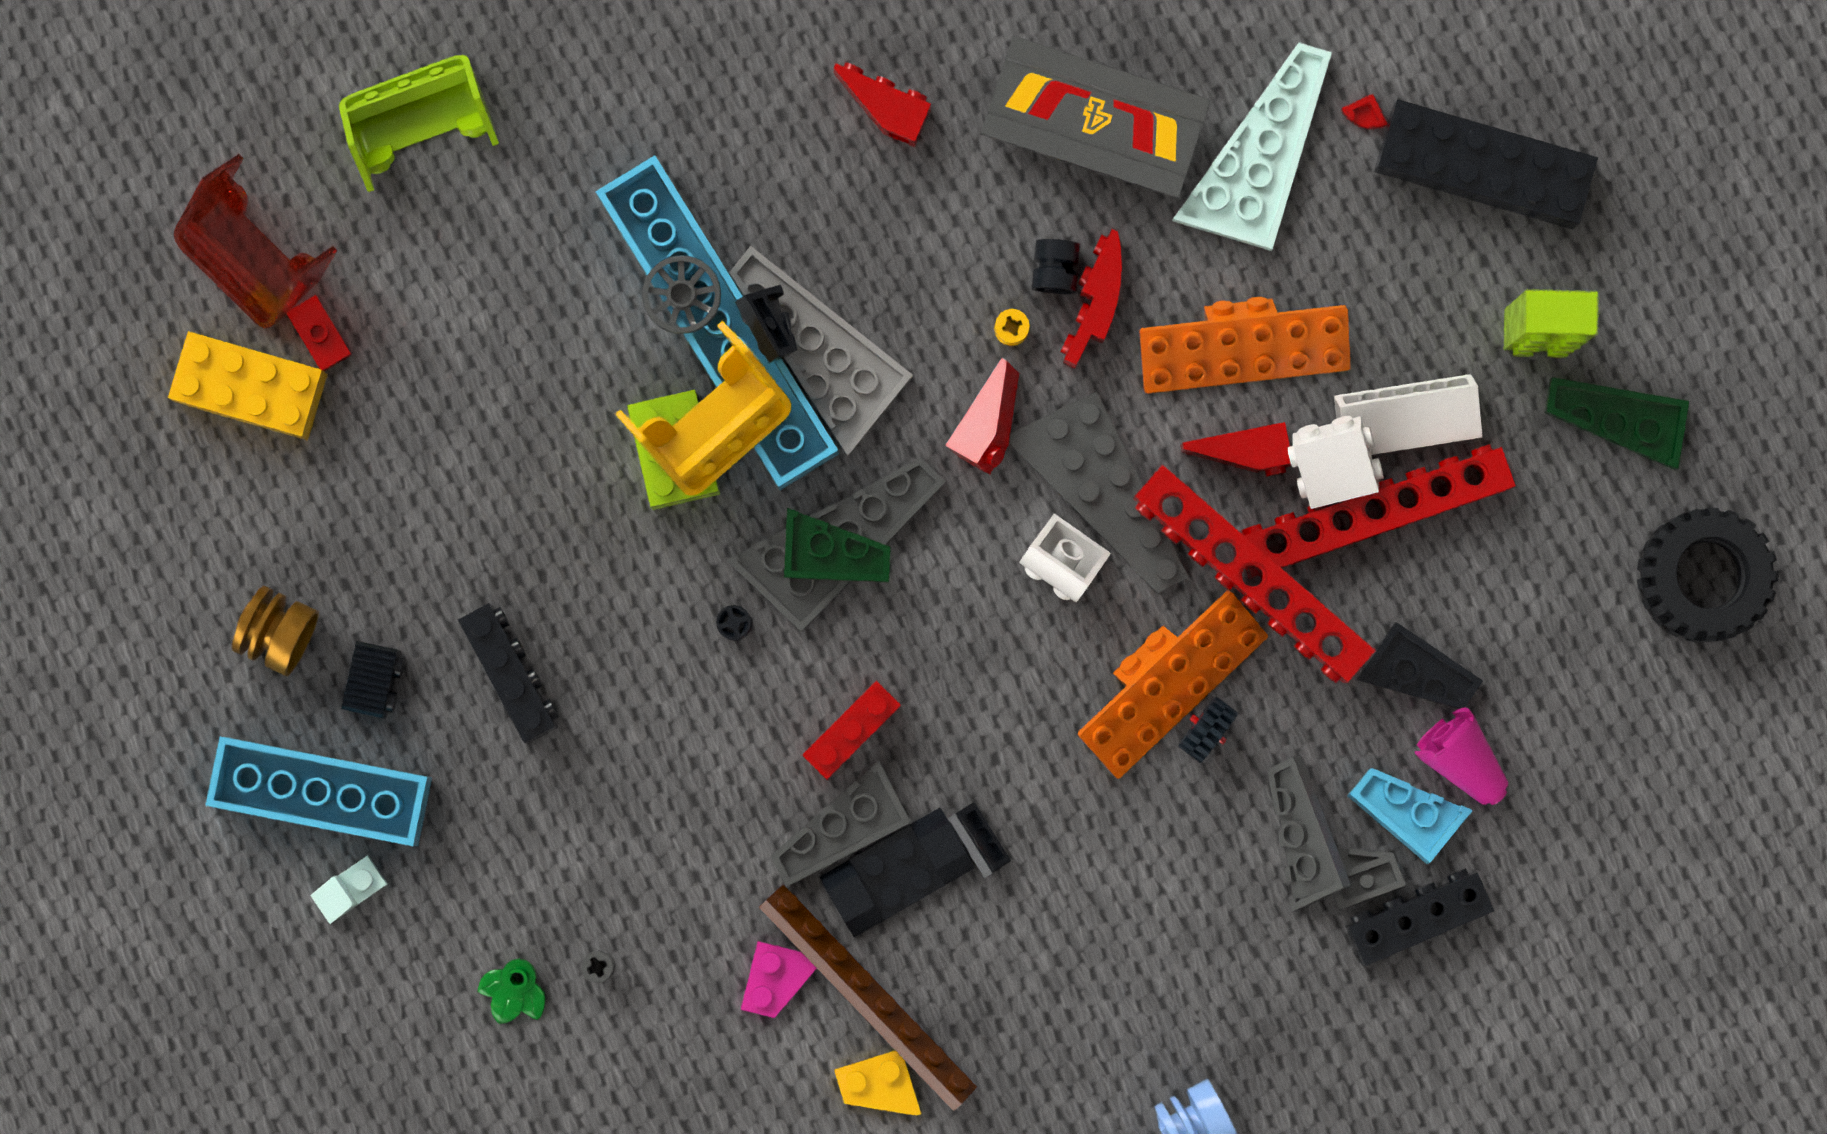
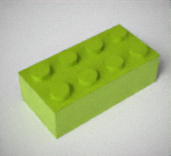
M1524 291L1504 309V350H1513V356L1532 357L1535 352L1547 351V357L1551 358L1568 357V353H1574L1576 349H1580L1583 344H1587V341L1597 335L1598 292Z

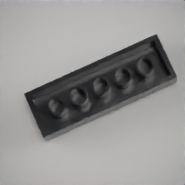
M1397 99L1391 110L1374 172L1573 230L1580 224L1598 157Z

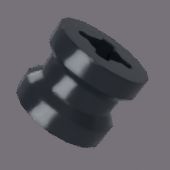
M730 605L719 612L716 625L723 637L731 641H738L749 634L752 621L744 608Z

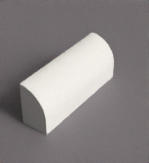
M1471 374L1334 396L1336 419L1343 416H1351L1352 418L1361 416L1363 427L1370 426L1375 447L1370 448L1371 455L1482 438L1478 385Z

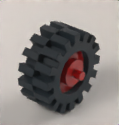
M1215 696L1199 717L1194 714L1189 720L1194 724L1185 734L1178 747L1201 763L1218 742L1224 745L1227 741L1223 735L1237 717L1238 712Z

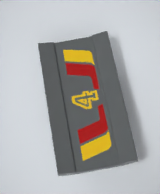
M1013 35L980 134L1179 199L1211 100Z

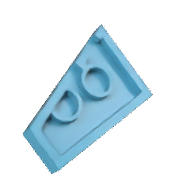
M1370 768L1347 795L1426 864L1434 859L1473 811L1465 806H1458L1446 801L1443 797L1436 794H1429L1417 789L1407 782L1373 768Z

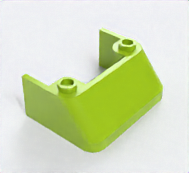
M465 55L449 57L352 93L339 103L347 144L368 192L374 190L371 174H380L387 171L395 159L394 151L458 128L461 135L476 138L487 132L492 146L499 144L469 58Z

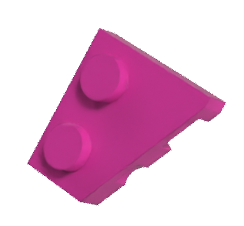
M758 941L741 1010L775 1018L817 968L801 951Z

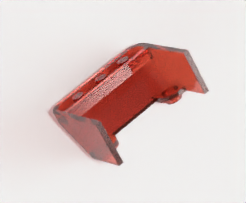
M238 154L202 177L174 229V239L178 247L258 326L270 328L279 322L321 280L338 250L332 246L316 258L306 253H298L291 260L286 257L244 215L248 206L247 194L244 188L233 180L244 159Z

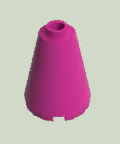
M1468 708L1457 709L1452 712L1456 718L1448 723L1442 718L1423 735L1417 744L1421 751H1415V755L1480 804L1490 803L1495 805L1506 796L1508 780L1474 714Z

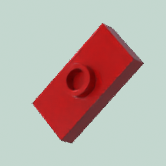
M316 295L286 312L319 369L325 372L352 356V353Z

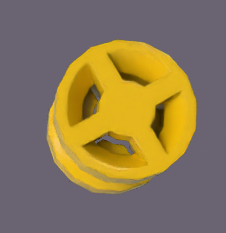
M1007 309L999 314L995 323L994 330L997 339L1004 345H1019L1028 336L1029 320L1020 310Z

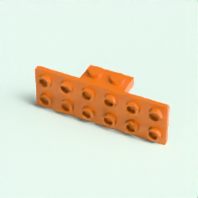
M1253 297L1245 302L1236 303L1218 301L1213 305L1204 306L1205 321L1147 327L1139 330L1143 386L1147 394L1348 371L1351 368L1348 309L1346 305L1277 312L1272 298Z
M1226 591L1180 636L1177 637L1166 627L1162 626L1159 630L1151 633L1139 649L1126 657L1121 662L1120 667L1113 672L1116 678L1126 687L1078 732V736L1117 779L1121 778L1268 638L1267 633L1231 591Z

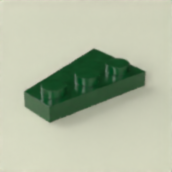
M787 508L784 578L889 583L890 546Z

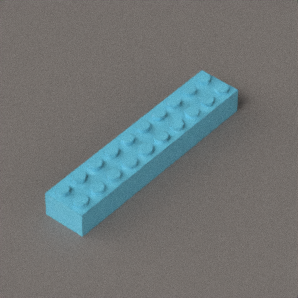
M654 155L597 190L598 198L646 275L662 260L683 255L703 261L717 276L721 288V301L717 314L699 331L683 335L715 387H718L724 381L718 372V362L722 355L733 346L717 326L723 321L752 351L791 401V411L788 417L753 447L779 490H782L839 455L837 447L783 360L780 359L769 363L767 358L760 352L758 342L748 325L743 322L740 311L735 304L737 300L743 297L657 157ZM678 262L670 263L663 267L673 281L678 280ZM684 262L685 280L689 281L700 267L690 262ZM657 272L651 281L653 287L668 289V283ZM706 272L694 284V287L697 289L713 286V282ZM715 292L697 296L698 301L710 307L713 306ZM659 295L663 302L667 300L666 296ZM694 305L691 306V312L696 324L708 315L706 311ZM669 306L667 309L672 315L673 307ZM684 310L679 311L676 320L678 327L690 326Z

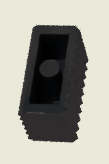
M356 641L341 709L385 719L387 712L393 713L397 702V692H392L395 678L401 679L405 665V658L400 657L401 651Z

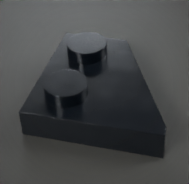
M781 285L744 295L735 302L743 322L750 328L758 342L760 352L767 358L769 363L786 358L797 351L795 337L791 331L789 312L783 311L781 313L778 298L784 295Z

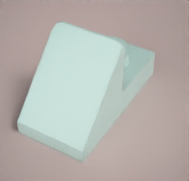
M367 855L340 875L333 876L310 896L329 924H331L384 888L388 883L369 855Z

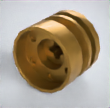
M263 585L258 589L251 601L248 602L239 618L232 642V651L243 655L248 650L247 658L255 661L266 649L265 667L284 676H289L301 660L314 633L319 618V611L296 601L285 613L283 611L286 595L278 593L273 598V589Z

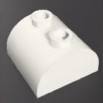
M1053 514L1019 563L1025 567L1028 576L1035 580L1043 579L1052 585L1058 597L1064 600L1072 599L1077 603L1111 553L1062 518Z

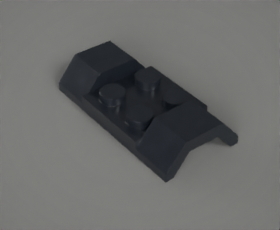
M940 807L820 876V879L853 937H856L975 867Z

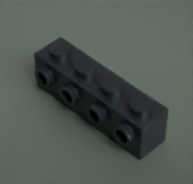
M488 603L458 619L523 742L529 744L558 728L555 719L559 718V714L550 699L544 701L538 689L543 687L533 668L529 671L527 670L522 660L526 653L517 637L511 640L505 628L510 624L501 607L495 609L493 605Z
M1466 868L1447 876L1449 882L1439 887H1436L1434 882L1415 889L1417 896L1404 901L1403 897L1399 896L1384 902L1383 907L1385 910L1372 915L1369 909L1350 917L1352 924L1345 926L1361 965L1368 966L1494 912L1478 872L1468 874Z

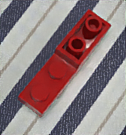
M1111 229L1108 237L1101 235L1093 251V254L1097 255L1098 258L1093 268L1085 267L1078 282V285L1083 286L1080 295L1092 302L1091 305L1083 303L1075 320L1081 325L1075 336L1068 334L1060 351L1066 355L1063 363L1074 369L1090 338L1103 344L1116 310L1121 286L1122 259L1119 234L1114 229Z

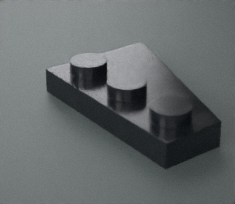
M1397 622L1392 625L1356 679L1357 681L1457 709L1467 706L1483 682L1482 679Z

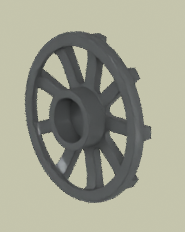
M673 256L659 262L647 275L642 290L643 305L650 319L663 330L676 334L694 333L705 327L717 314L721 301V288L717 276L706 263L691 256ZM678 262V280L673 281L663 269L664 266ZM684 262H690L700 267L689 281L685 280ZM657 272L668 283V289L650 287V283ZM706 272L711 278L713 286L695 288L694 284ZM715 292L712 307L697 300L698 295ZM648 293L664 295L667 297V300L651 309ZM693 305L708 313L697 324L691 312V306ZM672 306L673 312L669 323L666 324L656 314ZM680 310L685 311L690 326L674 327Z

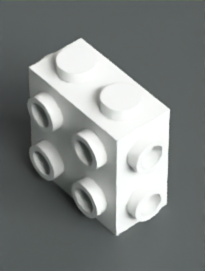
M1343 416L1333 420L1332 424L1320 427L1317 425H1307L1300 428L1298 432L1293 433V445L1288 447V454L1292 467H1299L1301 478H1297L1299 493L1302 499L1308 498L1311 509L1379 492L1378 480L1384 478L1379 458H1372L1370 448L1375 447L1370 426L1363 427L1361 416L1356 418Z

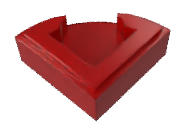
M1373 94L1341 109L1344 116L1350 122L1356 123V126L1361 128L1379 129L1388 125Z

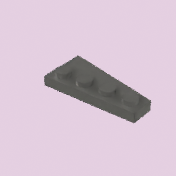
M879 761L876 762L771 855L786 887L911 823Z

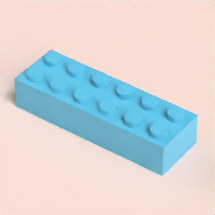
M220 736L205 806L403 845L418 846L432 777Z

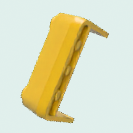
M723 321L717 326L733 345L722 355L718 362V372L724 381L673 426L665 418L654 417L637 428L621 409L616 413V416L687 495H697L708 488L780 425L791 411V401L752 351Z

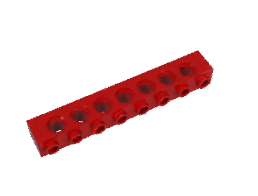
M1489 444L1472 450L1471 458L1459 461L1457 455L1438 462L1439 469L1427 472L1425 467L1405 473L1407 480L1394 484L1392 478L1379 482V492L1341 501L1332 506L1325 505L1313 509L1309 506L1307 507L1309 514L1296 518L1294 512L1275 518L1276 525L1263 529L1260 523L1245 528L1241 532L1278 566L1284 568L1516 487L1502 447L1492 450ZM1467 467H1473L1479 471L1481 479L1478 485H1470L1466 482L1464 471ZM1439 478L1446 482L1448 486L1446 496L1439 497L1432 492L1431 483L1433 479ZM1401 490H1409L1414 494L1415 504L1412 508H1405L1399 503L1398 495ZM1375 501L1381 505L1383 513L1380 519L1368 517L1365 512L1367 502ZM1337 512H1342L1349 517L1350 526L1345 531L1336 529L1332 523L1333 515ZM1302 524H1311L1316 528L1317 538L1314 542H1306L1300 537L1299 530ZM1270 535H1278L1283 539L1285 546L1282 553L1276 554L1269 551L1266 541ZM1253 567L1246 568L1249 579L1261 576L1257 569Z
M1163 464L1134 496L1133 499L1138 503L1134 508L1149 521L1153 518L1157 519L1164 526L1161 532L1175 544H1178L1181 540L1191 549L1188 555L1201 567H1204L1206 564L1212 567L1217 572L1214 578L1229 591L1233 587L1244 595L1241 602L1255 614L1261 610L1270 618L1267 624L1280 636L1284 637L1286 633L1297 642L1294 648L1305 658L1310 660L1312 657H1315L1324 666L1320 669L1321 672L1334 683H1337L1339 680L1343 683H1348L1376 651ZM1168 498L1178 500L1181 504V513L1176 517L1167 516L1162 509L1164 500ZM1200 521L1207 526L1208 534L1205 539L1196 540L1191 537L1189 525L1192 522ZM1221 544L1229 545L1234 551L1233 561L1230 563L1220 562L1215 555L1217 546ZM1253 567L1259 571L1261 580L1257 586L1251 587L1243 582L1242 572L1245 568ZM1274 590L1282 591L1287 597V605L1282 610H1276L1269 604V595ZM1299 614H1308L1313 619L1314 626L1309 633H1302L1296 628L1295 620ZM1326 637H1334L1339 641L1340 651L1336 656H1328L1324 653L1322 642Z

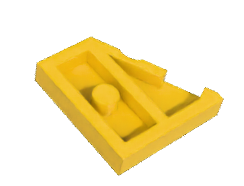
M895 1050L834 1069L844 1104L910 1115L921 1114L906 1062Z

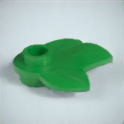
M513 959L503 969L488 971L479 983L478 992L484 996L492 997L491 1012L499 1024L512 1021L521 1011L529 1017L538 1020L545 1008V992L536 983V970L530 962L524 959ZM521 973L524 981L516 982L512 974Z

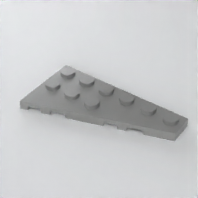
M750 246L730 270L729 274L743 296L773 286H782L784 295L778 298L781 313L783 311L789 312L791 331L797 346V351L784 359L849 457L911 380L913 374Z

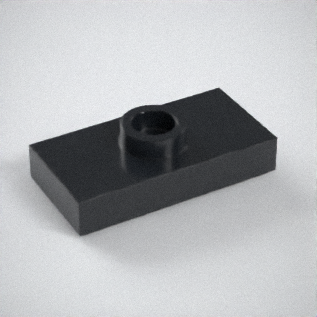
M974 802L947 818L984 878L1011 861Z

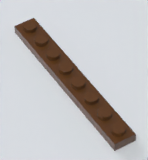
M784 884L779 887L759 908L937 1095L955 1111L977 1086L897 1004L894 998L875 981L870 973L854 959L846 948L832 936L822 923L810 913L798 898Z

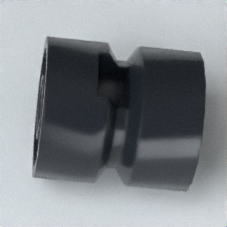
M1061 239L1036 240L1034 260L1039 263V267L1033 270L1032 290L1052 294L1077 293L1078 273L1073 270V267L1079 264L1080 243Z

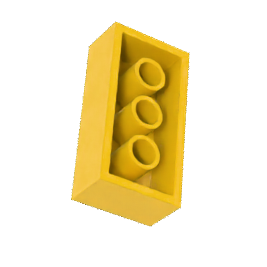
M188 331L168 398L176 403L308 440L328 374L318 368Z

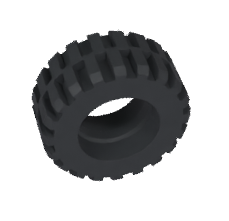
M1719 508L1695 509L1670 519L1653 532L1654 536L1646 542L1642 549L1645 551L1643 558L1638 561L1637 570H1641V579L1637 580L1638 590H1643L1645 599L1641 601L1645 609L1650 608L1654 614L1652 619L1658 625L1667 627L1668 633L1675 637H1685L1686 641L1717 642L1747 632L1754 627V623L1757 620L1762 619L1768 612L1766 607L1768 603L1774 601L1776 591L1773 590V584L1779 582V571H1774L1773 562L1777 561L1775 551L1769 552L1766 546L1769 539L1764 533L1758 534L1754 529L1756 527L1755 523L1749 519H1740L1739 513L1731 510L1724 512L1719 511ZM1712 543L1719 545L1731 555L1738 571L1737 589L1732 598L1719 607H1698L1683 595L1677 581L1679 559L1688 548L1695 544Z

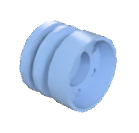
M1208 1079L1187 1089L1190 1106L1184 1108L1175 1096L1170 1097V1101L1176 1113L1170 1116L1162 1102L1154 1106L1157 1112L1158 1127L1162 1134H1237Z

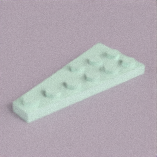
M1302 43L1296 45L1172 221L1272 251L1332 52Z

